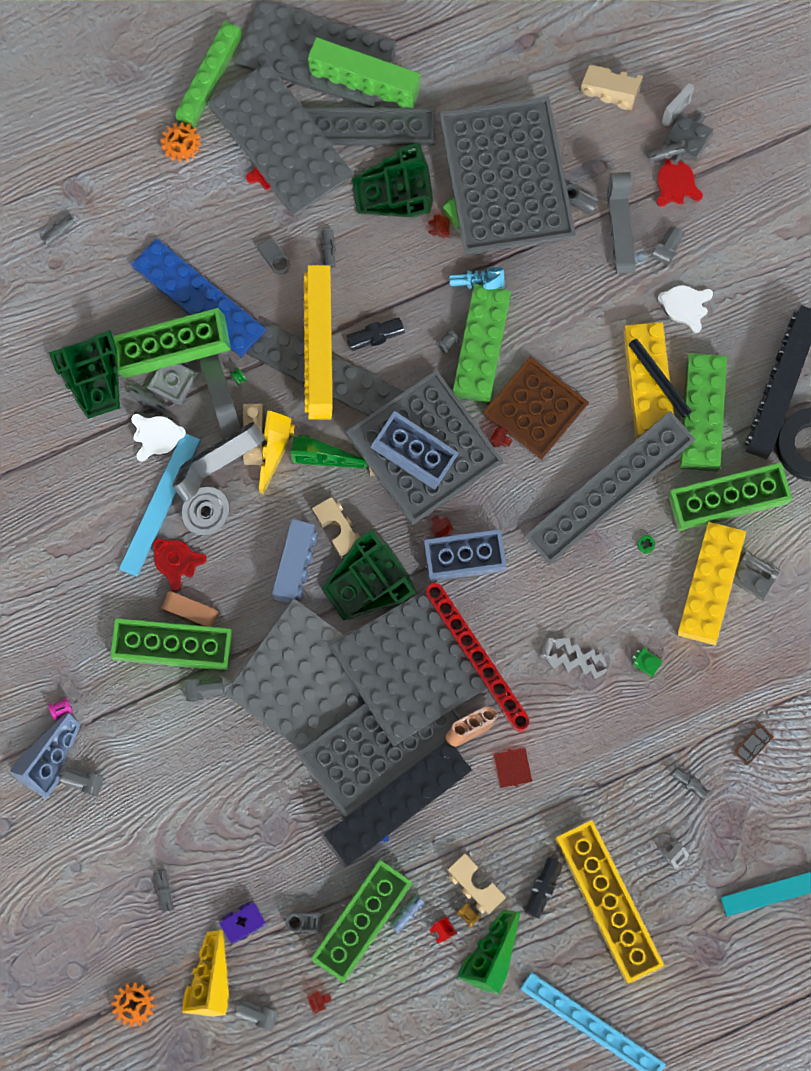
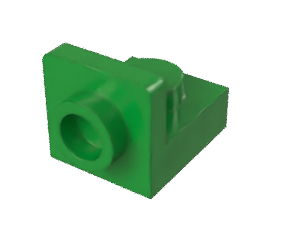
M646 647L642 651L638 649L632 658L635 660L632 666L651 678L663 662V660L648 652Z

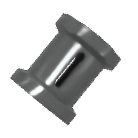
M449 329L443 338L437 339L435 342L440 350L447 354L453 345L459 344L461 341L456 333Z

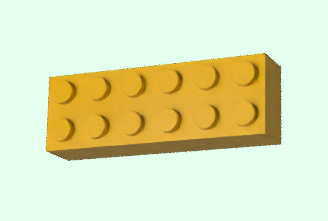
M663 322L625 325L623 331L636 440L668 412L671 411L674 414L673 404L629 347V343L637 338L670 381Z
M708 522L678 636L716 646L746 531Z

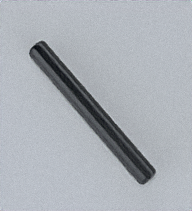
M637 338L629 343V347L682 418L688 417L692 412L640 341Z

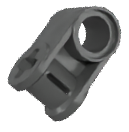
M324 913L291 914L286 919V927L291 932L323 934L322 917H324ZM294 917L298 918L301 922L300 926L296 929L291 928L289 925L290 919ZM314 919H316V928H314Z

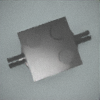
M700 112L695 120L679 116L663 145H672L684 140L686 145L682 147L687 146V152L674 155L670 161L672 164L677 165L681 157L690 158L695 161L699 158L713 134L712 128L702 124L706 117L704 113Z

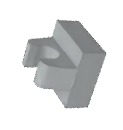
M670 842L669 844L673 849L670 852L663 849L662 853L670 865L677 869L689 854L679 842Z

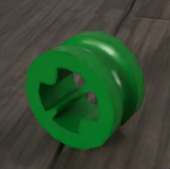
M236 367L234 372H229L238 386L241 385L242 381H247L239 368Z
M648 535L642 536L638 541L640 552L644 554L653 552L655 548L653 537ZM646 540L650 541L649 544H652V546L644 549V545H641V543H645Z

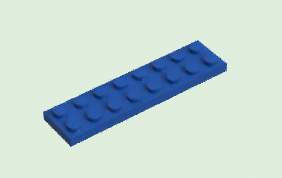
M157 238L131 264L132 268L187 314L193 315L219 308L226 318L231 350L240 358L266 332V329Z

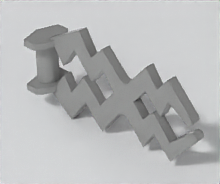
M550 637L545 638V644L540 657L547 659L552 669L563 663L566 671L569 672L579 665L584 676L591 672L594 680L607 672V669L596 672L594 667L598 661L604 667L607 666L602 653L596 656L593 649L586 654H582L578 644L571 646L569 638L556 640ZM552 644H555L556 650L564 645L568 655L575 651L577 659L569 662L566 653L558 659L556 653L550 657L549 653ZM591 657L593 663L588 666L586 660Z

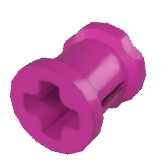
M67 697L53 705L51 703L48 704L54 720H57L59 716L66 713H73Z

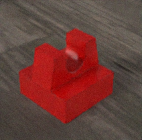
M447 916L433 924L429 930L430 933L437 931L440 936L435 940L437 944L457 934Z

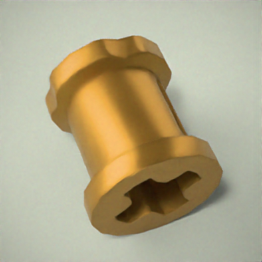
M469 902L456 913L457 916H460L468 924L469 929L482 917L481 914H477L470 907Z

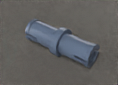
M415 894L407 906L401 908V913L390 926L400 933L409 920L414 919L413 916L425 902Z

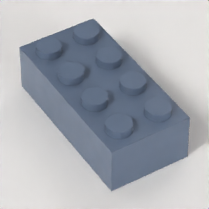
M396 411L392 413L370 447L434 490L459 454Z
M291 520L272 592L275 601L290 604L293 599L302 601L304 594L302 585L303 582H307L309 575L307 566L308 564L311 565L314 555L312 553V546H316L318 541V531L315 530L314 524Z
M501 529L424 540L429 582L506 571Z

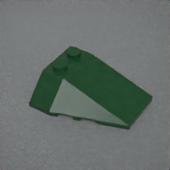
M419 142L397 149V152L390 157L383 158L382 162L376 166H371L352 178L358 214L413 218L430 213L433 205L430 173Z
M111 330L77 344L49 352L56 373L62 376L66 382L65 386L68 390L72 391L76 397L75 401L88 419L120 408L117 347Z
M373 529L366 532L353 543L349 552L344 556L339 566L322 587V591L343 620L401 604L416 593L409 573L388 543Z

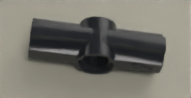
M400 317L383 323H371L365 329L348 334L346 337L351 351H355L369 345H381L387 339L404 334L405 330Z
M549 857L547 858L543 870L532 888V895L528 900L524 913L540 919L546 903L550 900L556 887V880L563 868L561 862Z

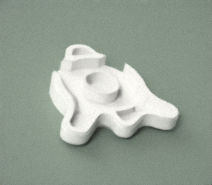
M677 286L667 292L660 293L658 303L663 306L671 320L686 324L693 333H699L702 328L700 320L708 312L702 306V303L709 301L713 296V292L710 289L697 291L691 287Z
M135 414L131 419L137 428L134 440L143 443V446L137 453V459L141 462L145 461L152 454H164L171 451L179 440L186 435L185 428L177 425L168 417L156 416L146 418L140 414Z

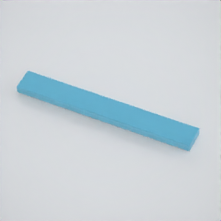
M186 434L185 437L179 440L119 568L121 571L138 577L177 494L172 485L182 464L194 457L201 442L200 439Z
M532 972L520 989L637 1070L662 1071L666 1065Z

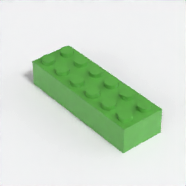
M316 37L308 56L309 69L314 76L328 78L336 84H345L353 90H362L370 96H379L387 102H396L404 108H413L420 92V73Z
M474 284L453 393L457 398L490 404L511 298V291L498 288L485 289L482 285Z
M219 308L113 336L117 347L118 373L124 378L231 350L226 318Z
M689 353L684 401L692 412L688 417L683 418L682 424L696 440L680 453V469L717 472L720 468L727 356Z
M782 463L673 489L668 494L678 532L707 525L708 522L715 523L787 505L792 500Z
M115 618L111 658L114 661L229 671L233 631L227 628Z
M379 860L311 960L345 983L413 882Z

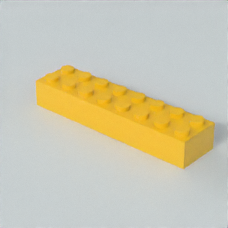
M308 265V271L304 272L305 413H309V419H332L330 265Z
M593 820L556 837L555 840L625 983L629 984L664 967Z

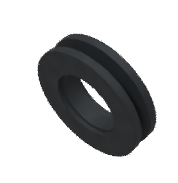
M805 408L791 415L783 424L777 437L776 449L780 462L790 474L798 479L811 482V462L803 459L795 447V437L798 432L804 428L811 427V408Z

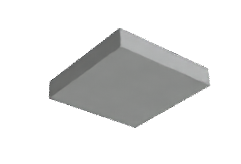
M690 83L665 109L661 123L663 126L668 127L690 103L694 91V86Z
M182 364L158 369L147 390L181 407L199 374Z

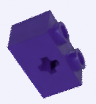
M247 902L239 907V912L234 915L230 912L222 917L223 921L219 924L232 945L267 925L255 903L250 904V902ZM240 917H242L243 919L247 918V921L245 922V927H243L242 925H237V923L240 922Z

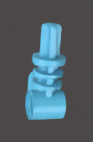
M488 268L487 273L484 270L481 271V274H479V271H475V274H472L471 270H467V274L450 275L449 282L451 286L468 285V289H472L474 284L482 285L485 289L505 288L504 268Z

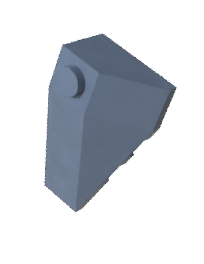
M66 713L18 759L9 772L23 785L47 799L59 782L60 776L58 775L62 765L65 766L67 759L65 757L69 748L73 746L80 724L69 713Z

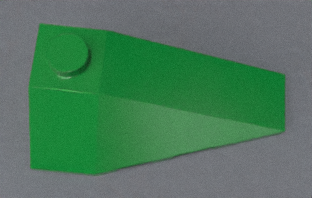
M299 435L293 438L291 448L293 464L368 469L369 467L363 458L310 438L307 435Z
M502 910L489 927V933L484 940L480 939L478 941V947L472 955L468 954L457 975L458 979L485 992L500 993L508 975L520 917L519 912Z

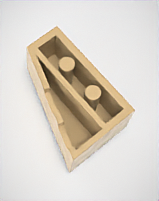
M589 65L580 91L589 97L595 96L600 98L605 103L611 102L616 104L621 109L632 110L643 76L637 75V78L629 77L627 72L615 74L611 73V69Z

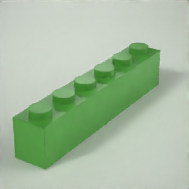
M223 22L175 113L177 123L181 124L183 122L184 126L190 124L191 129L196 127L242 39L241 28L228 22Z

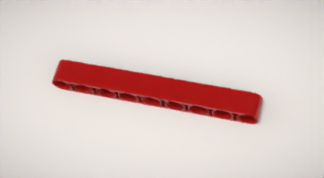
M437 583L430 584L426 590L428 599L487 687L491 697L511 727L517 732L525 731L530 723L528 715L443 587ZM433 589L440 592V595L436 598L431 597L429 594ZM444 605L449 606L451 609L447 614L440 611V608ZM458 621L461 623V628L455 630L451 627V623ZM464 637H469L472 640L469 646L462 644L461 640ZM479 653L483 659L480 662H476L472 659V655ZM490 669L493 672V676L486 678L483 676V671ZM500 685L504 688V692L496 694L493 688ZM508 701L513 702L515 708L511 711L506 710L504 704ZM523 718L526 725L519 727L515 724V720Z

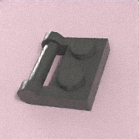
M747 551L737 567L733 583L763 600L781 570L770 567ZM747 562L771 575L769 580L745 566Z

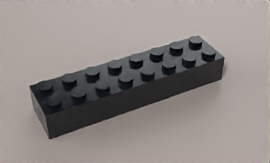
M803 305L800 306L798 311L794 310L789 320L788 329L784 334L781 348L775 359L777 361L769 375L771 378H769L763 391L765 395H763L757 408L759 412H757L750 427L753 430H750L744 443L747 446L745 452L766 460L775 446L811 346V308Z
M445 741L321 837L344 868H346L469 774L472 769L457 749Z

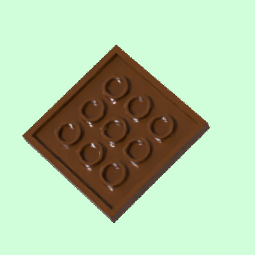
M530 356L482 414L542 461L588 406L589 402Z

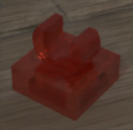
M441 214L434 215V220L428 222L429 225L434 226V229L428 231V233L433 236L438 235L441 238H448L449 219Z
M503 426L497 427L489 440L494 448L500 445L509 447L512 439L506 436L508 429Z
M437 515L430 519L433 523L431 530L435 538L446 537L454 531L451 522L446 516L441 520Z
M319 990L306 996L314 1015L326 1010L325 1003L332 1001L329 993L321 996Z

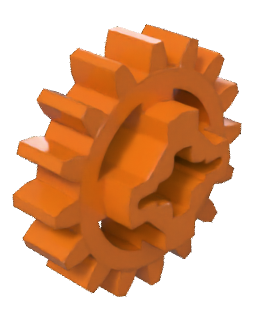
M181 122L180 126L177 127L176 123H174V128L167 127L168 133H162L164 137L161 139L162 150L166 151V157L171 156L172 161H175L177 158L179 163L182 162V159L189 162L188 157L191 156L194 159V152H200L198 148L201 146V141H199L201 139L200 135L196 134V128L191 130L190 124L184 127L183 122Z
M134 983L131 988L129 984H126V990L119 988L121 994H114L117 1002H112L111 1005L116 1006V1009L112 1012L119 1014L116 1018L117 1021L123 1019L122 1025L125 1026L130 1022V1027H134L135 1022H137L138 1026H142V1020L149 1022L147 1016L154 1015L150 1010L156 1007V1005L151 1004L155 997H149L151 990L144 991L145 985H141L138 988V984ZM134 991L140 992L144 997H136ZM126 995L127 999L125 1003L121 1005V1001L123 997ZM131 1000L142 1002L136 1006V1010L134 1008H126L132 1004ZM144 1005H147L146 1011L142 1015L141 1010ZM123 1013H131L134 1019L126 1017Z

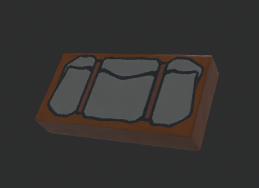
M759 723L733 753L748 766L774 736Z

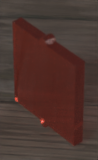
M525 748L512 751L508 749L507 752L494 754L500 788L514 785L518 787L519 784L532 782Z

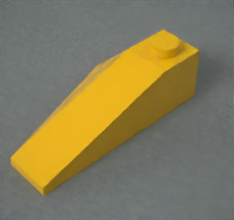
M268 410L264 434L265 442L267 443L263 447L264 463L261 465L260 494L265 493L290 442V437L294 436L295 424H292L291 418Z
M215 930L206 933L199 952L200 961L198 967L193 968L192 975L194 977L191 986H187L184 993L183 1013L205 1016L226 1015L229 990L223 930Z

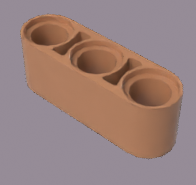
M171 591L167 592L160 608L168 614L205 627H213L219 614L217 610Z
M484 707L454 722L446 733V741L452 746H459L487 732L498 717L497 712L491 707Z

